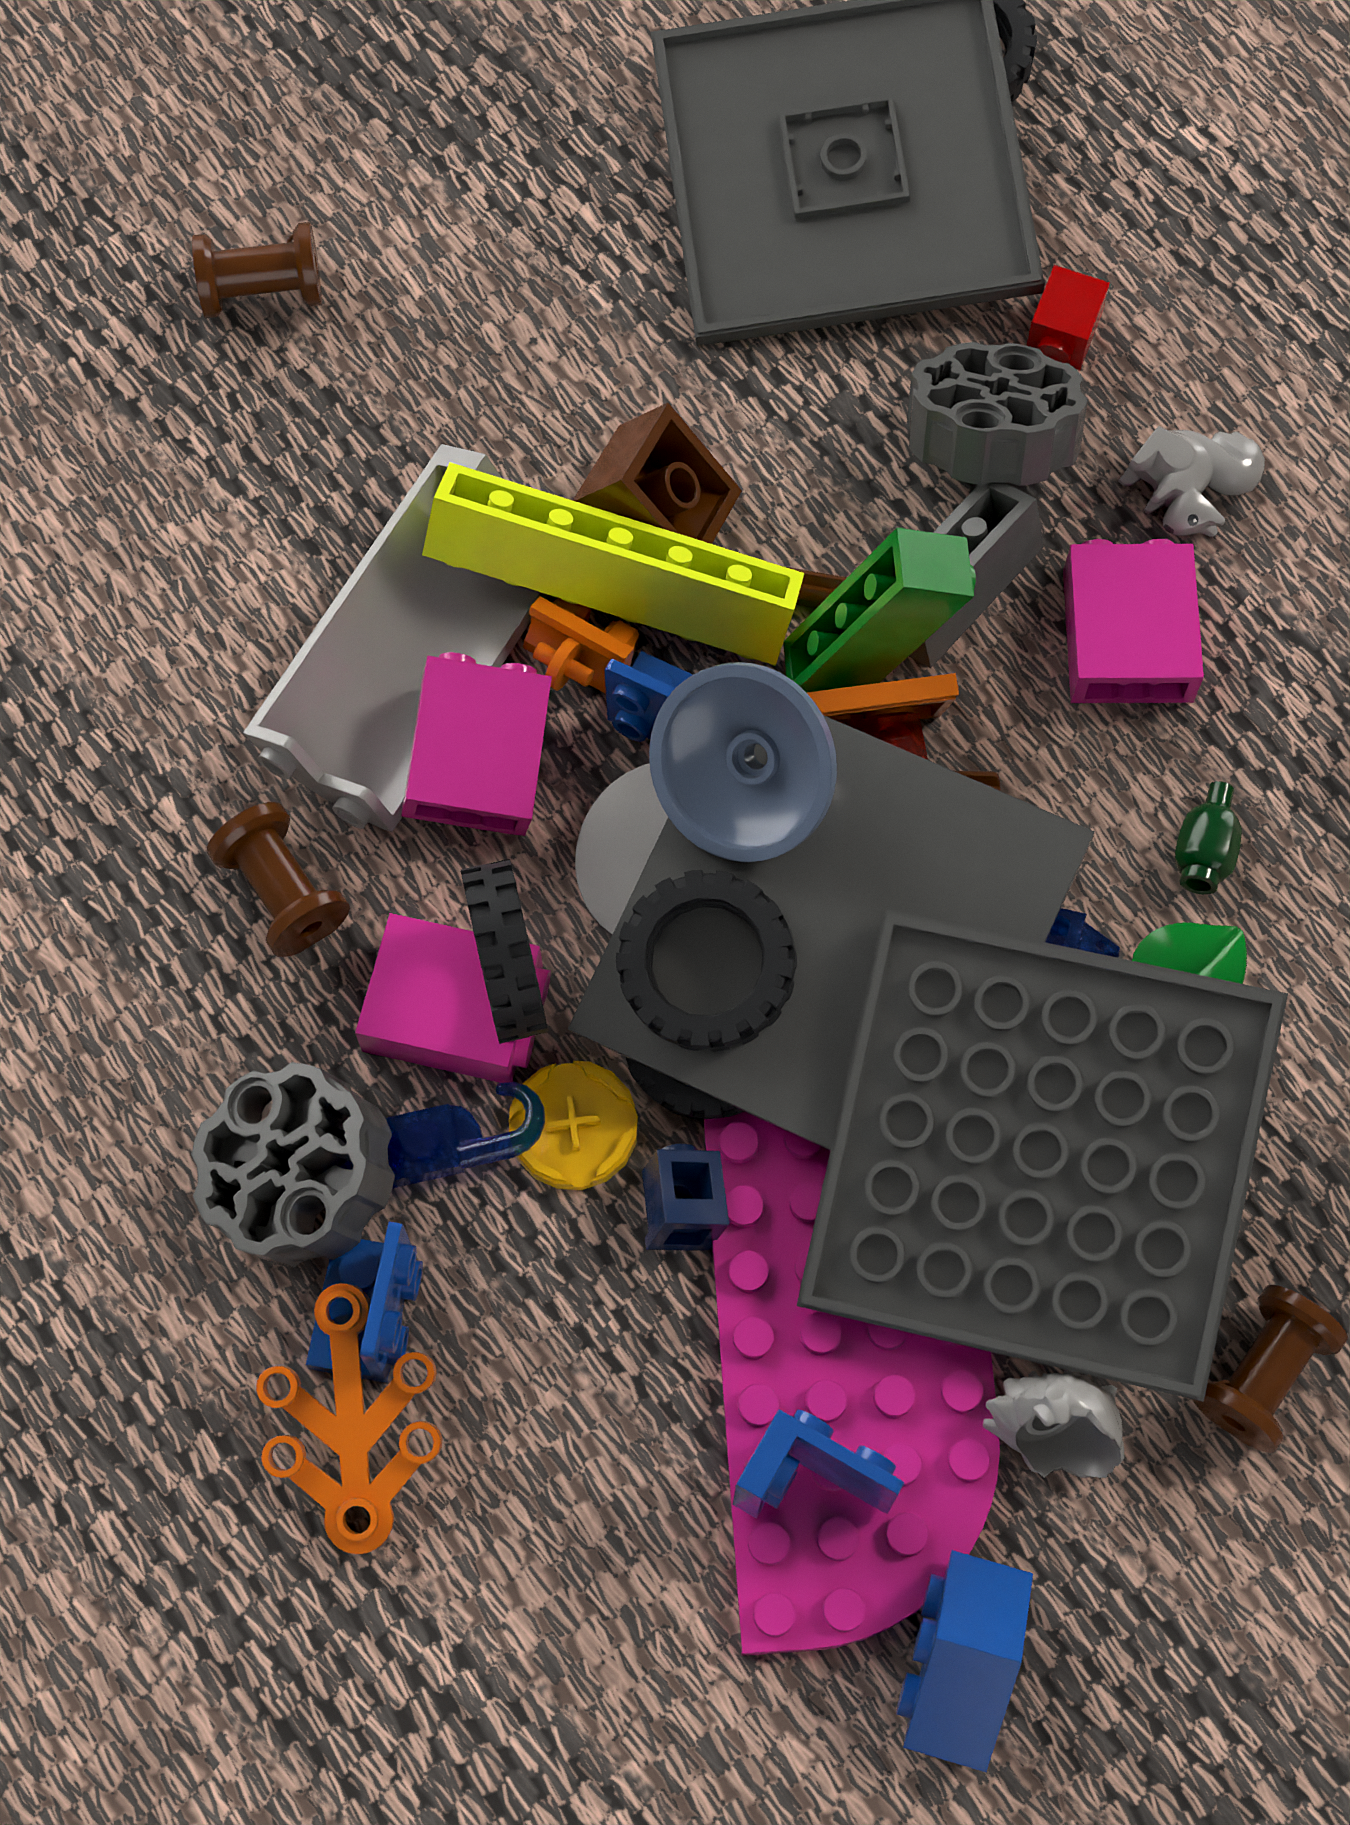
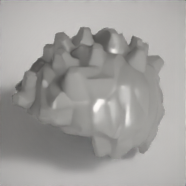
M1065 1369L1064 1374L1044 1373L1042 1376H1038L1036 1371H1032L1028 1374L1029 1377L1006 1379L1003 1382L1006 1395L998 1396L993 1400L989 1399L986 1402V1407L994 1419L984 1418L983 1428L1003 1440L1012 1449L1021 1453L1023 1460L1030 1470L1039 1473L1044 1478L1052 1471L1056 1472L1062 1469L1080 1478H1106L1109 1473L1113 1472L1115 1466H1119L1125 1458L1122 1440V1420L1115 1401L1117 1388L1113 1385L1100 1387L1092 1382L1088 1375H1080L1079 1372Z

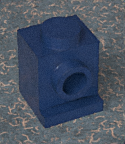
M673 1144L657 1149L642 1170L648 1234L645 1236L646 1250H710L713 1246V1240H718L729 1226L720 1151L697 1150L695 1146L690 1144ZM675 1195L680 1196L683 1199H677L675 1198Z

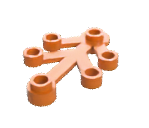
M341 1283L326 1288L317 1298L314 1308L317 1325L324 1333L330 1335L336 1415L301 1386L297 1373L286 1366H274L263 1371L257 1380L256 1391L259 1399L265 1405L272 1408L282 1407L340 1456L342 1485L307 1459L305 1446L298 1438L292 1435H281L269 1440L262 1451V1464L265 1470L272 1476L278 1478L288 1477L326 1509L324 1519L325 1530L329 1539L336 1547L351 1554H365L377 1549L387 1540L394 1524V1513L390 1502L421 1464L433 1460L440 1453L443 1439L440 1430L430 1422L417 1421L409 1424L400 1435V1450L372 1482H370L368 1452L413 1397L418 1393L428 1390L434 1384L437 1370L434 1361L424 1353L410 1352L404 1354L395 1363L391 1382L365 1412L358 1334L366 1327L371 1301L361 1288ZM341 1297L349 1300L353 1306L351 1319L342 1325L335 1323L329 1314L332 1302ZM413 1359L420 1360L427 1368V1378L420 1386H411L403 1378L404 1366ZM277 1373L285 1375L290 1382V1392L283 1400L272 1398L267 1390L269 1379ZM416 1429L428 1431L433 1438L432 1450L427 1455H417L409 1447V1437ZM280 1443H287L295 1450L296 1460L289 1469H281L273 1461V1451ZM353 1506L365 1508L370 1515V1525L364 1532H355L347 1525L346 1515Z

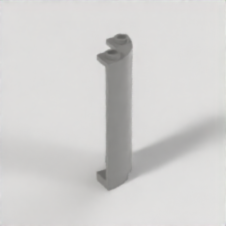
M444 444L440 445L243 732L261 751L257 759L264 768L283 779H289L292 776L314 793L333 803L332 809L334 813L343 821L356 828L364 829L367 823L393 832L402 818L401 814L419 695L427 655L439 657L440 654L447 652L461 653L474 658L476 664L500 668L531 622V616L529 615L530 606L539 596L545 599L548 594L522 586H513L503 580L468 569L452 567L445 562L422 555L433 498L449 463L451 462L502 478L486 454Z

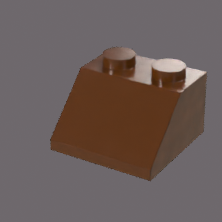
M666 403L618 426L573 501L712 544L742 490L673 407Z

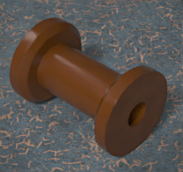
M311 222L298 223L293 230V235L287 239V243L216 251L213 240L206 234L192 236L195 278L200 305L205 319L215 318L223 311V298L301 290L302 299L309 306L322 305L319 264Z
M266 802L240 812L222 825L210 839L207 845V854L215 866L219 868L241 869L274 919L266 935L267 945L275 956L288 957L301 953L333 933L348 916L350 905L341 892L333 890L316 891L283 841L290 825V816L280 803Z
M1267 1285L1257 1299L1260 1312L1267 1323L1230 1379L1208 1382L1204 1402L1194 1399L1193 1401L1208 1419L1244 1444L1263 1452L1274 1453L1283 1441L1280 1424L1273 1417L1276 1410L1314 1353L1320 1355L1339 1353L1347 1342L1348 1336L1340 1323L1313 1301L1288 1288L1278 1285Z

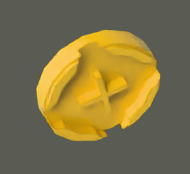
M573 1061V1063H563L560 1065L555 1063L540 1068L521 1084L510 1106L509 1137L517 1160L533 1178L556 1189L584 1190L607 1182L626 1165L637 1143L638 1115L630 1090L612 1071L590 1061Z

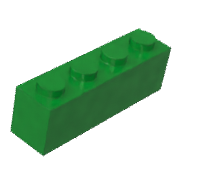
M897 527L784 640L786 676L798 684L806 693L880 683L974 597L976 574L973 566L970 564L967 538Z

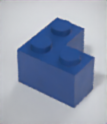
M951 1550L944 1577L934 1574L930 1575L921 1616L932 1618L933 1620L923 1617L912 1658L913 1661L923 1664L919 1675L906 1673L896 1715L908 1718L903 1748L987 1772L1022 1663L1033 1573Z

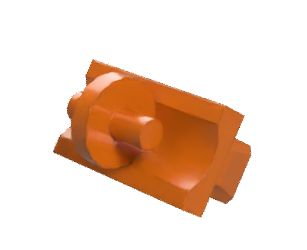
M539 596L530 606L529 615L531 616V623L524 639L523 648L533 653L534 659L548 666L545 675L552 676L550 688L553 690H560L569 679H572L584 687L591 685L606 694L604 670L611 659H615L628 666L631 665L640 635L638 630L618 620L612 621L603 631L588 623L591 613L589 607L571 604L560 598L550 602Z

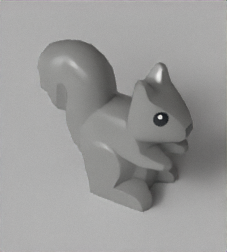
M1158 426L1130 461L1129 467L1118 482L1123 486H1131L1140 480H1144L1152 485L1154 492L1144 511L1147 514H1151L1163 506L1167 507L1168 509L1163 518V526L1167 532L1177 536L1201 533L1211 537L1217 534V526L1224 525L1225 518L1202 495V492L1207 486L1223 495L1238 496L1252 491L1262 479L1265 470V458L1261 448L1253 439H1248L1237 431L1231 434L1217 432L1210 439L1198 432L1190 430L1169 431Z

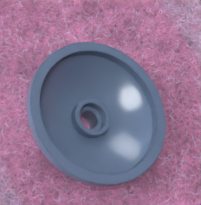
M735 662L720 664L699 671L684 680L671 692L659 710L652 729L649 763L657 797L665 813L676 828L688 840L708 853L740 862L763 861L780 856L794 849L812 835L830 807L837 778L836 751L830 729L823 714L811 697L798 684L776 670L753 663ZM756 744L761 745L767 752L768 759L766 765L761 764L755 757L754 749Z

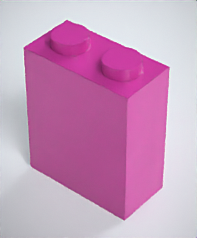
M1093 539L1082 544H1070L1063 569L1071 703H1193L1204 678L1194 545L1175 544L1167 539H1152L1142 544H1113L1109 540Z
M447 652L440 654L439 657L427 655L421 682L401 817L525 836L533 816L552 676L537 674L535 668L520 663H506L501 665L500 668L476 664L474 658L461 653Z
M389 913L355 1031L362 1052L512 1085L516 1066L527 1068L535 1035L499 1044L474 932ZM530 944L544 1006L550 984L551 970L542 969L543 963L540 946Z

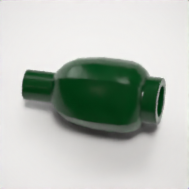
M1215 781L1209 785L1206 802L1192 808L1187 813L1179 832L1175 849V864L1181 874L1179 883L1184 889L1192 893L1202 895L1215 893L1218 884L1228 878L1236 867L1241 847L1242 828L1239 819L1230 809L1234 787L1226 782Z

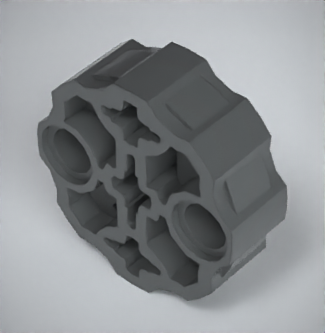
M968 342L948 346L942 354L932 359L921 360L911 374L906 425L910 430L909 448L922 463L935 465L947 471L951 478L971 484L984 485L996 482L1024 486L1047 481L1050 474L1054 471L1072 466L1080 454L1088 398L1082 394L1084 378L1070 364L1055 361L1045 356L1040 349L1015 343L983 345Z
M291 1062L280 1071L266 1074L253 1070L226 1088L222 1104L212 1117L200 1124L191 1153L197 1165L198 1184L193 1198L205 1223L220 1229L232 1240L235 1249L277 1265L293 1268L302 1261L318 1257L334 1260L359 1244L366 1224L375 1213L386 1208L395 1174L388 1162L387 1147L392 1136L391 1130L379 1107L362 1099L357 1093L352 1091L348 1083L321 1068ZM272 1101V1108L268 1116L261 1121L265 1106ZM348 1161L354 1165L352 1170L341 1168ZM323 1209H326L325 1221L322 1227L314 1233V1221L317 1215Z

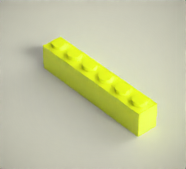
M451 462L433 498L422 552L423 556L445 562L452 567L468 569L503 580L513 586L532 589L560 598L571 604H580L618 616L628 622L644 624L676 634L689 641H698L736 653L747 659H756L775 666L804 577V573Z

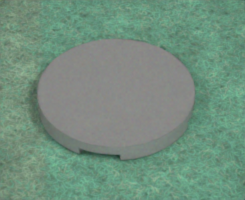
M650 763L625 773L600 794L587 813L577 840L575 870L581 896L592 916L611 934H613L668 818L653 786Z

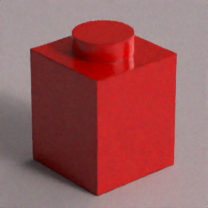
M1054 265L1032 319L1026 346L1040 349L1045 356L1058 362L1068 363L1075 369L1081 370L1103 313L1110 282Z

